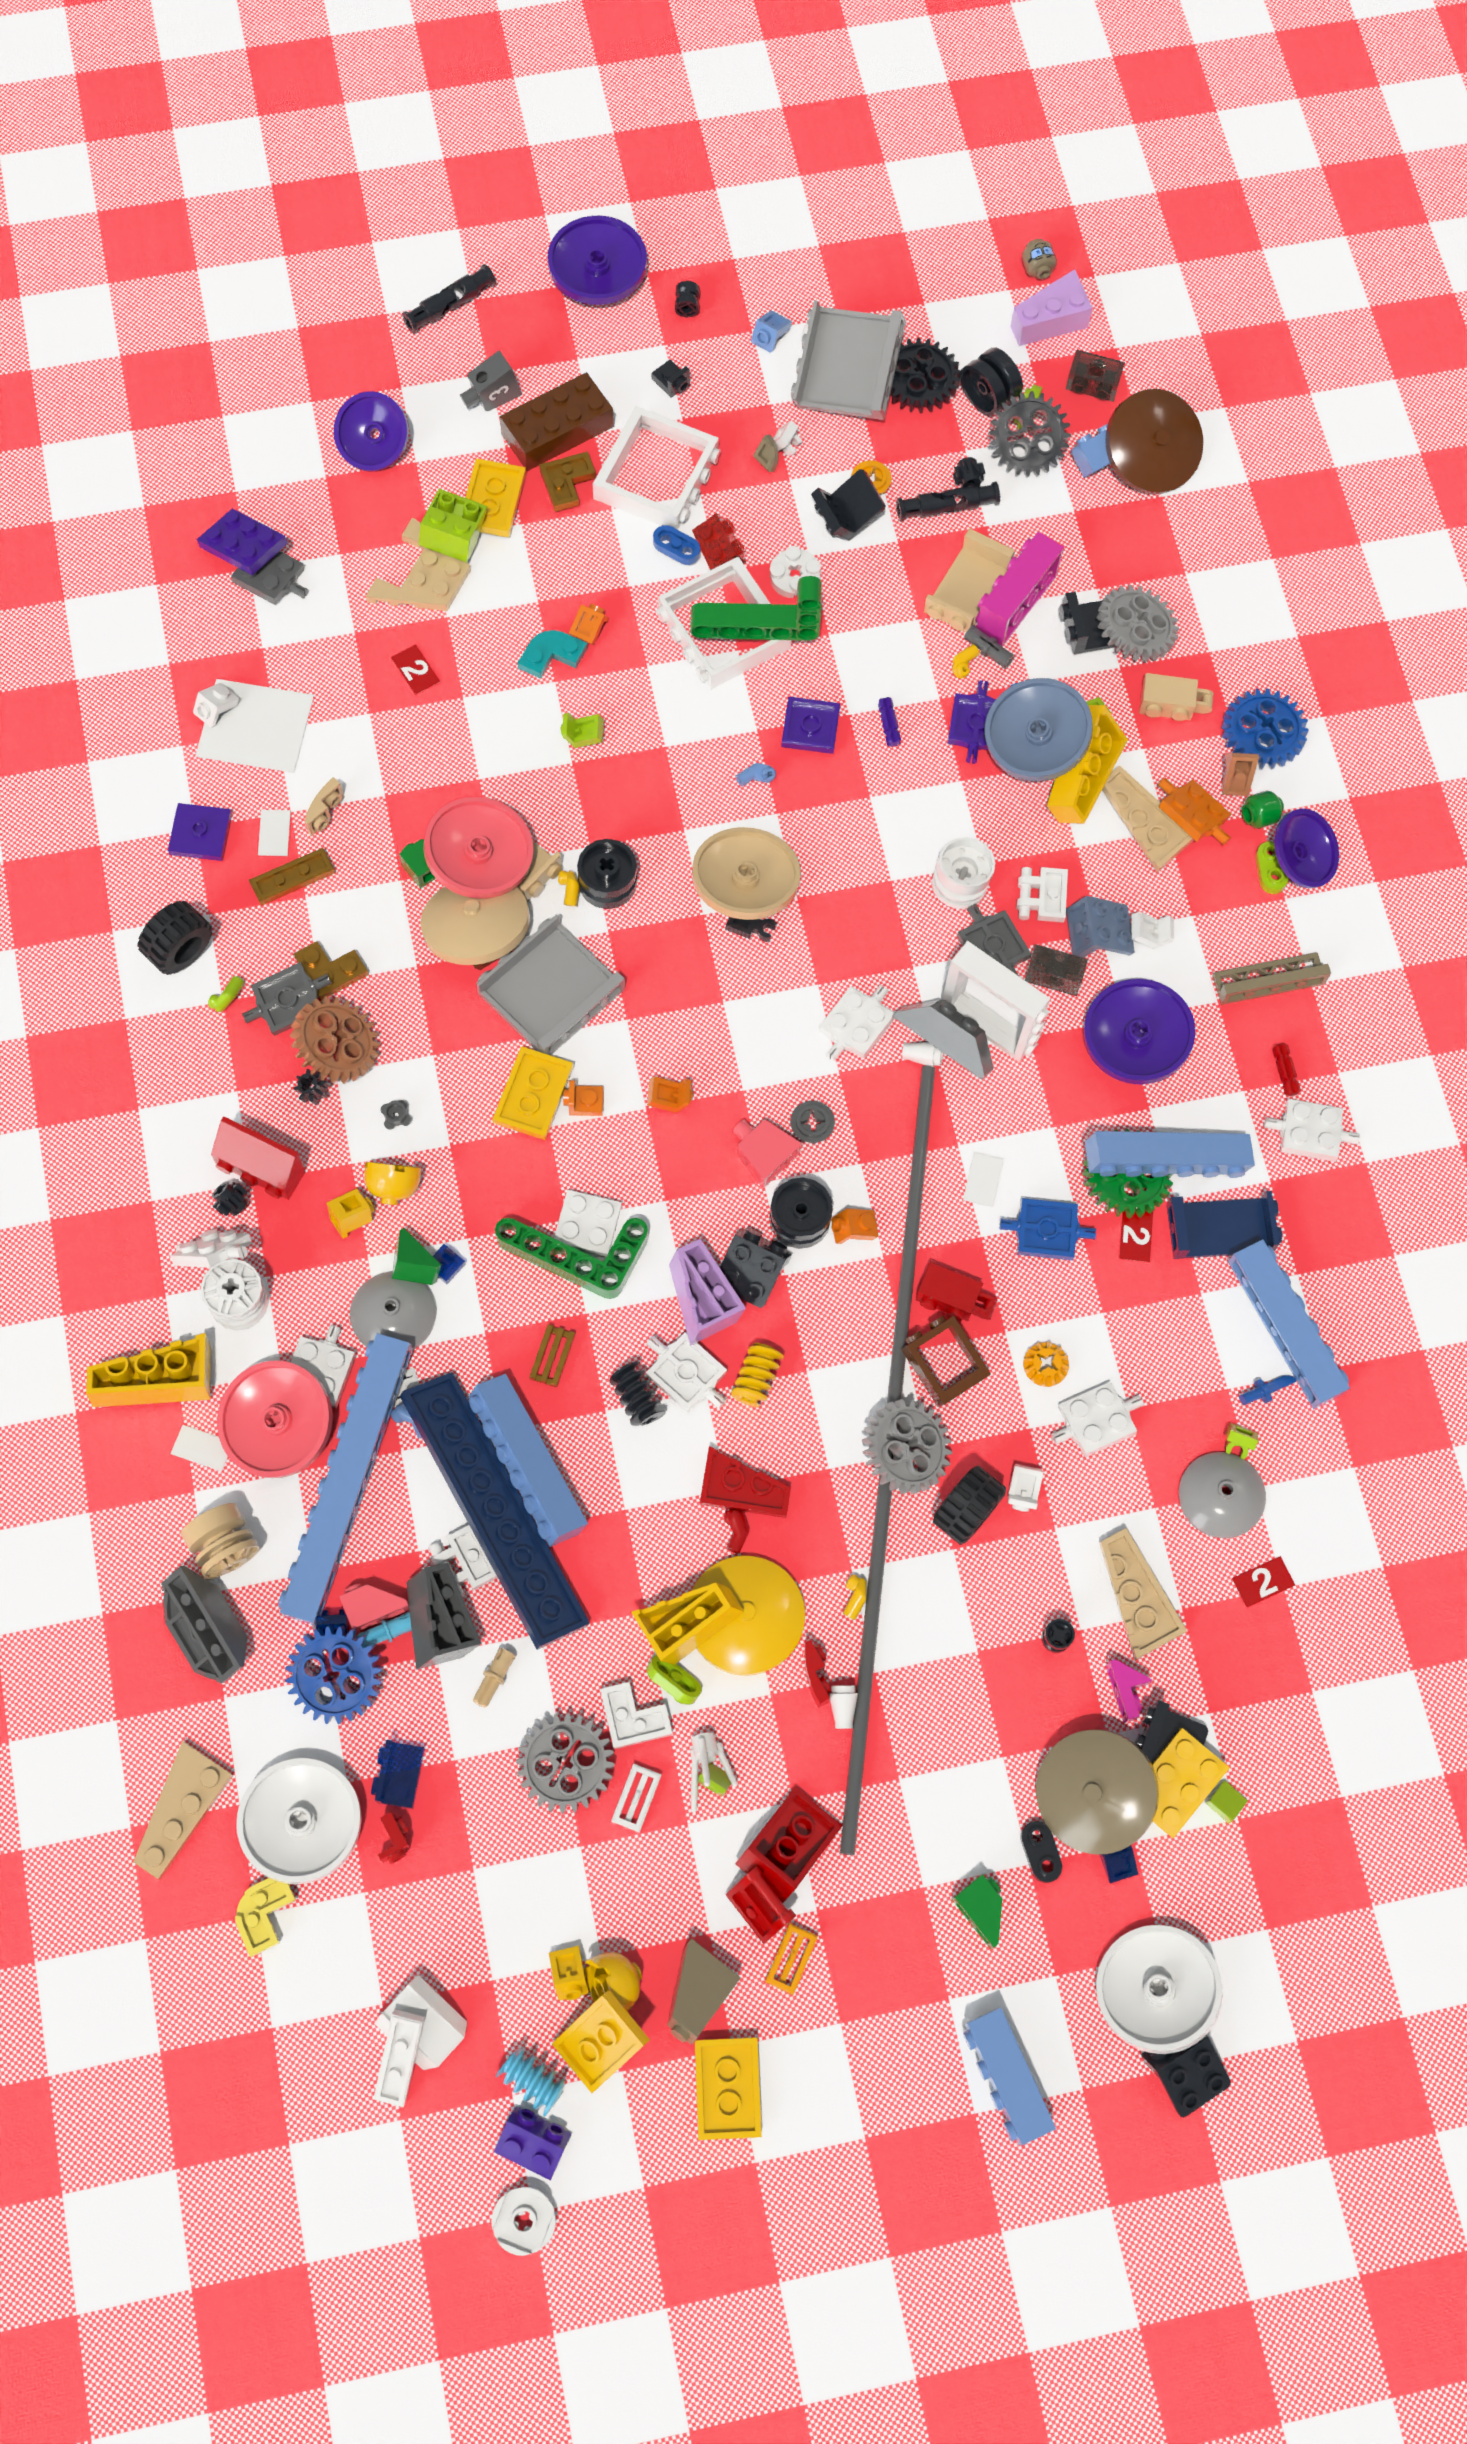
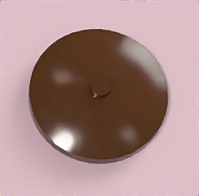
M1163 389L1142 390L1121 402L1109 419L1105 438L1107 456L1115 473L1129 487L1146 494L1167 493L1185 484L1193 476L1200 464L1204 444L1202 428L1193 409L1181 397Z

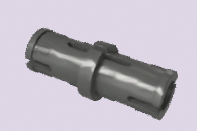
M972 625L967 630L964 639L980 649L983 656H989L1004 669L1012 663L1015 655L998 644V640L995 637L990 638L975 625Z

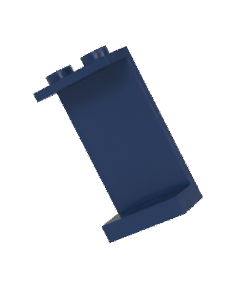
M1266 1191L1260 1199L1184 1203L1183 1196L1171 1197L1166 1206L1173 1259L1232 1256L1234 1253L1261 1240H1264L1266 1245L1271 1246L1275 1251L1280 1243H1282V1229L1277 1227L1276 1222L1279 1211L1278 1202L1273 1200L1272 1191Z

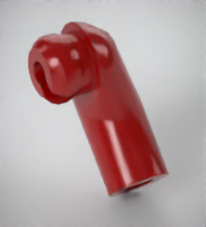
M729 1509L725 1512L723 1519L725 1523L730 1525L733 1534L726 1548L733 1553L740 1554L749 1534V1527L744 1514L740 1510Z

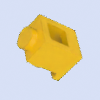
M354 1189L327 1202L330 1221L343 1239L348 1237L347 1233L372 1222L371 1213L374 1212L373 1205L368 1197L363 1198L358 1189Z

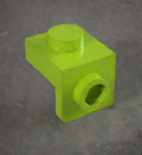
M564 713L563 724L560 727L561 735L574 748L603 742L604 719L599 714L575 719L570 713Z

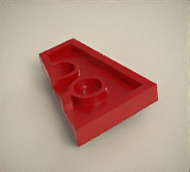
M709 1446L700 1505L732 1510L737 1509L743 1512L781 1518L787 1517L791 1487L760 1471L757 1472L743 1465L742 1462L734 1458L731 1459Z

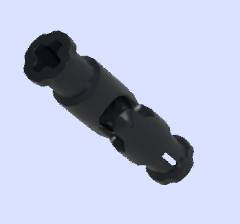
M483 264L480 266V270L471 275H464L443 288L440 293L429 296L421 301L419 306L409 312L404 311L402 318L406 327L414 334L420 326L439 319L448 309H455L477 296L479 291L485 287L494 286L496 280L493 272L487 265ZM454 290L459 291L463 296L458 301Z
M994 481L991 485L977 487L976 485L944 490L941 493L929 492L918 494L915 498L903 500L900 497L896 499L897 516L899 521H904L905 518L914 516L924 518L943 512L950 513L977 509L979 505L994 503V505H999L1001 498L999 485ZM954 495L962 496L959 503H956Z

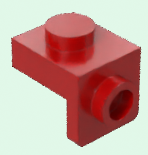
M390 1812L380 1819L394 1846L378 1854V1857L383 1863L389 1861L392 1864L407 1855L405 1851L411 1847L405 1837L409 1830L401 1816L395 1818L394 1814Z

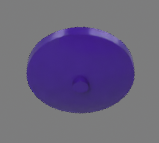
M593 215L573 220L555 234L548 248V269L552 281L563 294L581 303L604 305L620 301L639 287L646 273L647 253L642 238L630 225L613 217Z
M1128 979L1107 987L1093 1000L1085 1018L1084 1042L1091 1059L1107 1075L1125 1083L1151 1084L1169 1078L1185 1064L1195 1041V1022L1187 1003L1170 987L1148 979Z

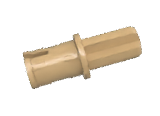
M502 1648L497 1650L488 1670L483 1672L485 1677L473 1698L475 1704L483 1708L489 1705L498 1686L505 1683L503 1679L516 1658L514 1654Z

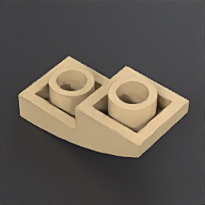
M334 777L318 792L307 811L304 821L307 832L311 837L328 826L329 821H331L329 809L336 807L341 802L342 797H344L341 783Z

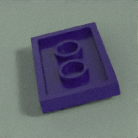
M233 508L197 539L200 548L250 575L257 572L288 544L285 535Z

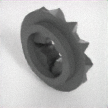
M808 1101L795 1108L791 1115L790 1126L794 1136L801 1139L803 1143L809 1142L815 1145L817 1142L826 1141L833 1133L835 1119L832 1111L825 1104L817 1101ZM811 1114H813L815 1122L821 1123L816 1125L814 1132L810 1129V1125L804 1124L809 1122Z

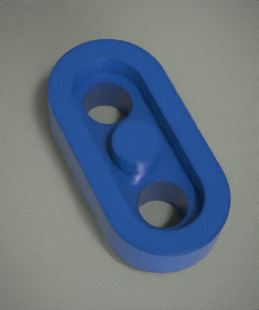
M669 525L659 526L653 532V545L657 551L684 565H691L699 560L700 544L696 539Z

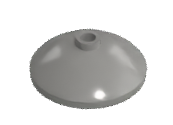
M392 1272L382 1273L367 1280L354 1295L350 1307L352 1329L359 1341L366 1347L370 1340L374 1341L376 1333L409 1342L414 1350L429 1337L436 1320L435 1301L428 1287L421 1283L392 1279ZM389 1304L396 1305L393 1311H387L386 1307Z
M1213 1452L1197 1458L1184 1471L1179 1483L1178 1498L1184 1516L1198 1531L1214 1538L1228 1539L1245 1534L1257 1524L1265 1509L1266 1491L1261 1476L1248 1461L1240 1459L1239 1456L1231 1453ZM1223 1486L1231 1490L1230 1495H1225L1222 1492Z

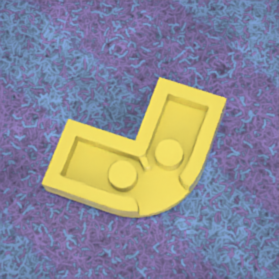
M267 1878L244 1892L245 1894L237 1907L235 1921L249 1957L252 1958L280 1944L268 1914L296 1901L290 1884Z

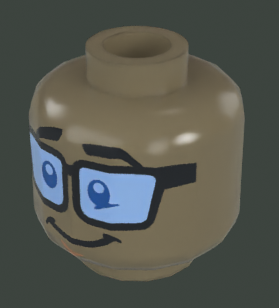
M1043 239L1032 240L1022 252V260L1030 277L1045 279L1051 275L1057 266V258L1053 246L1048 241Z

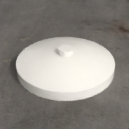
M310 1758L285 1760L264 1770L246 1789L237 1812L236 1828L238 1840L242 1851L250 1863L270 1879L286 1884L315 1882L335 1872L353 1852L361 1830V1807L356 1792L348 1779L333 1766Z
M1143 1926L1121 1936L1105 1953L1096 1979L1097 2000L1108 2026L1125 2043L1149 2053H1175L1195 2045L1214 2026L1222 2006V1980L1212 1954L1193 1935L1171 1926Z

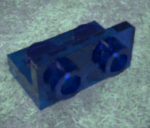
M388 1739L386 1740L385 1747L380 1746L377 1764L381 1765L379 1777H374L371 1788V1795H375V1801L378 1804L414 1810L425 1753L424 1747L395 1743L393 1740Z

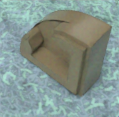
M769 434L764 435L753 457L769 472H774L778 464V449L774 439Z

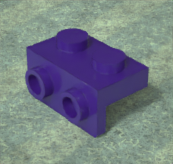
M515 2106L505 2124L494 2153L551 2181L572 2134L561 2125L551 2123L537 2116L529 2109Z

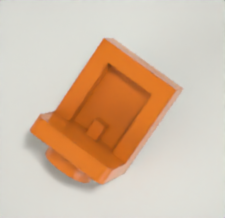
M655 1076L649 1079L648 1106L678 1113L690 1104L693 1097L691 1080L684 1079L678 1083Z
M847 1208L831 1219L836 1244H842L849 1239L874 1240L879 1237L874 1210Z

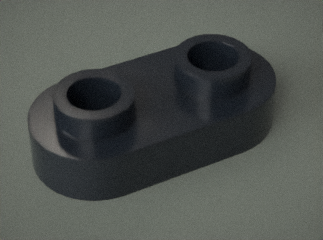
M1034 1821L1028 1823L1021 1831L1020 1841L1031 1873L1037 1881L1051 1883L1058 1879L1062 1873V1862L1052 1833L1048 1826L1042 1822ZM1034 1831L1041 1833V1842H1034L1031 1836ZM1044 1861H1049L1052 1864L1051 1872H1045L1042 1869Z

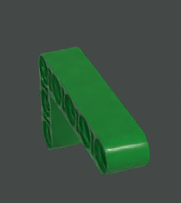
M815 576L800 578L797 586L796 605L696 603L691 607L690 633L697 638L814 640L818 638L820 631L822 582Z
M512 1218L501 1219L496 1224L495 1235L499 1247L603 1298L614 1299L622 1292L647 1245L648 1227L642 1219L631 1218L627 1220L604 1262ZM506 1230H512L516 1233L510 1239L501 1236ZM633 1230H638L643 1234L637 1239L628 1236ZM531 1242H537L541 1245L536 1251L526 1248ZM556 1254L566 1256V1259L561 1263H555L551 1260ZM620 1254H626L630 1257L625 1263H619L615 1260ZM582 1266H587L592 1270L587 1275L577 1273V1270ZM607 1278H612L617 1281V1284L613 1287H605L602 1282Z

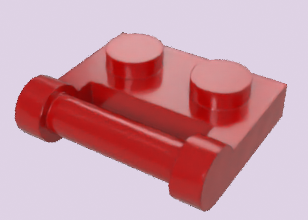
M756 1866L725 1895L761 1942L765 1944L797 1915L791 1908L789 1910L761 1876L763 1874L761 1869Z

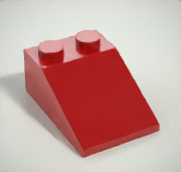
M795 1787L743 1852L735 1865L746 1874L758 1866L763 1872L761 1876L782 1903H784L816 1863L842 1825Z

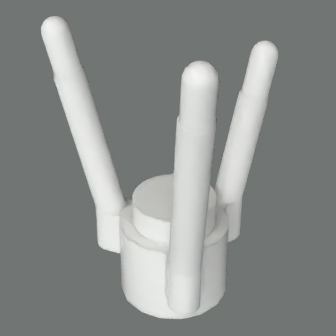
M701 1733L691 1739L693 1749L690 1750L692 1759V1812L697 1811L699 1763L702 1766L705 1786L710 1785L708 1763L714 1762L716 1755H718L732 1786L736 1787L738 1785L725 1756L723 1744L716 1743L715 1734Z

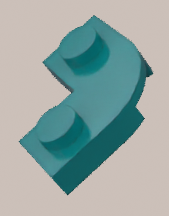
M548 630L541 632L529 642L517 663L518 669L541 679L552 659L577 668L588 649V643L562 631Z

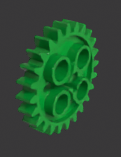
M1087 1158L1083 1162V1165L1088 1167ZM1088 1168L1082 1173L1083 1176L1090 1177L1084 1186L1093 1187L1089 1196L1098 1195L1097 1206L1105 1202L1107 1204L1105 1212L1108 1213L1112 1208H1115L1117 1217L1125 1211L1129 1219L1134 1215V1212L1140 1218L1145 1214V1210L1150 1214L1155 1210V1206L1160 1207L1164 1202L1163 1199H1166L1170 1194L1167 1189H1170L1173 1185V1182L1168 1180L1173 1174L1147 1178L1144 1174L1128 1177L1126 1173H1117L1114 1177H1104L1100 1173H1089ZM1124 1188L1131 1189L1134 1196L1127 1195Z

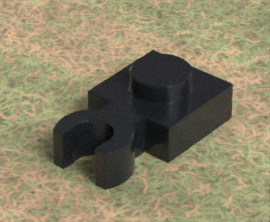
M729 917L725 930L751 939L753 933H755L760 940L770 942L771 934L765 933L764 929L770 928L775 930L777 923L772 919L745 920Z

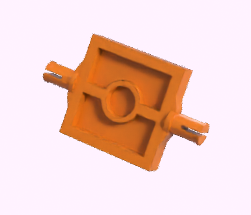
M1166 777L1160 781L1158 786L1169 796L1163 799L1158 807L1196 842L1212 835L1223 846L1229 842L1231 836L1220 827L1227 822L1231 813L1194 779L1182 787H1175Z

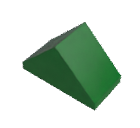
M402 1228L399 1231L394 1250L392 1279L427 1285L435 1284L441 1264L405 1228Z

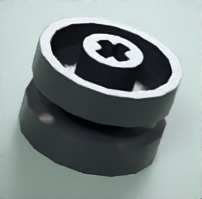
M991 347L986 350L978 359H974L965 365L960 372L961 386L966 397L984 415H994L996 410L1002 409L1001 404L1003 402L1009 404L1011 396L1016 399L1020 392L1023 391L1022 376L1018 367L1005 351L997 347Z
M612 839L596 840L584 848L579 855L577 872L580 893L585 900L593 906L603 909L618 908L629 902L635 894L637 887V864L631 849L622 842Z
M804 1177L790 1179L781 1184L774 1192L770 1205V1227L775 1237L786 1246L797 1249L810 1248L821 1242L828 1233L832 1218L833 1205L830 1194L816 1180Z

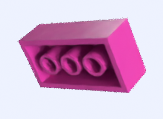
M1039 531L1032 540L1028 538L1021 548L1022 553L1018 558L1014 556L1009 562L1004 576L999 575L990 594L985 593L978 604L980 611L975 619L977 628L990 638L995 637L998 640V644L1003 647L1057 577L1064 546Z

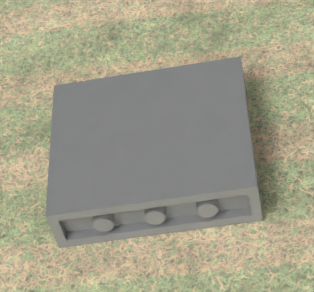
M814 300L813 308L809 309L807 314V324L809 326L807 334H804L802 337L803 353L802 358H799L797 361L796 373L798 376L796 383L792 384L791 398L797 408L885 420L906 325L902 311L892 310L891 316L821 307L819 302Z
M556 914L551 919H545L532 936L524 937L518 944V948L511 954L507 953L502 956L495 968L491 971H485L479 977L476 985L478 995L536 1051L552 1055L625 990V978L618 972L613 975L560 924V917Z

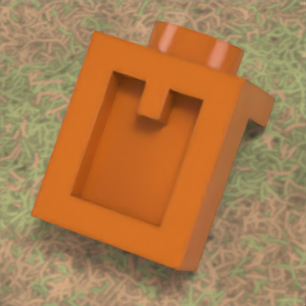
M590 603L589 608L581 604L569 634L594 645L603 623H607L609 617L603 614L605 609Z
M569 1080V1089H564L563 1106L569 1107V1116H603V1086H575V1080Z

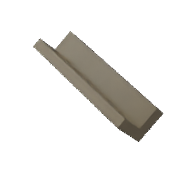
M1318 952L1214 972L1212 977L1220 1003L1224 1005L1325 985L1331 975L1329 964L1321 965ZM1311 961L1313 963V967L1298 969L1301 963ZM1282 967L1288 971L1272 975L1276 968ZM1251 973H1257L1263 976L1246 980L1248 975ZM1231 978L1237 982L1223 984L1221 979Z

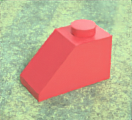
M353 1585L344 1590L345 1594L339 1596L351 1628L356 1629V1634L381 1624L383 1619L388 1621L409 1612V1604L406 1599L370 1585Z

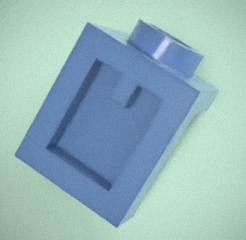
M770 310L757 319L751 342L771 353L775 349L777 339L790 330L792 321Z

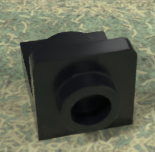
M669 359L651 373V379L672 398L676 394L684 392L690 385V369L687 366L680 369Z

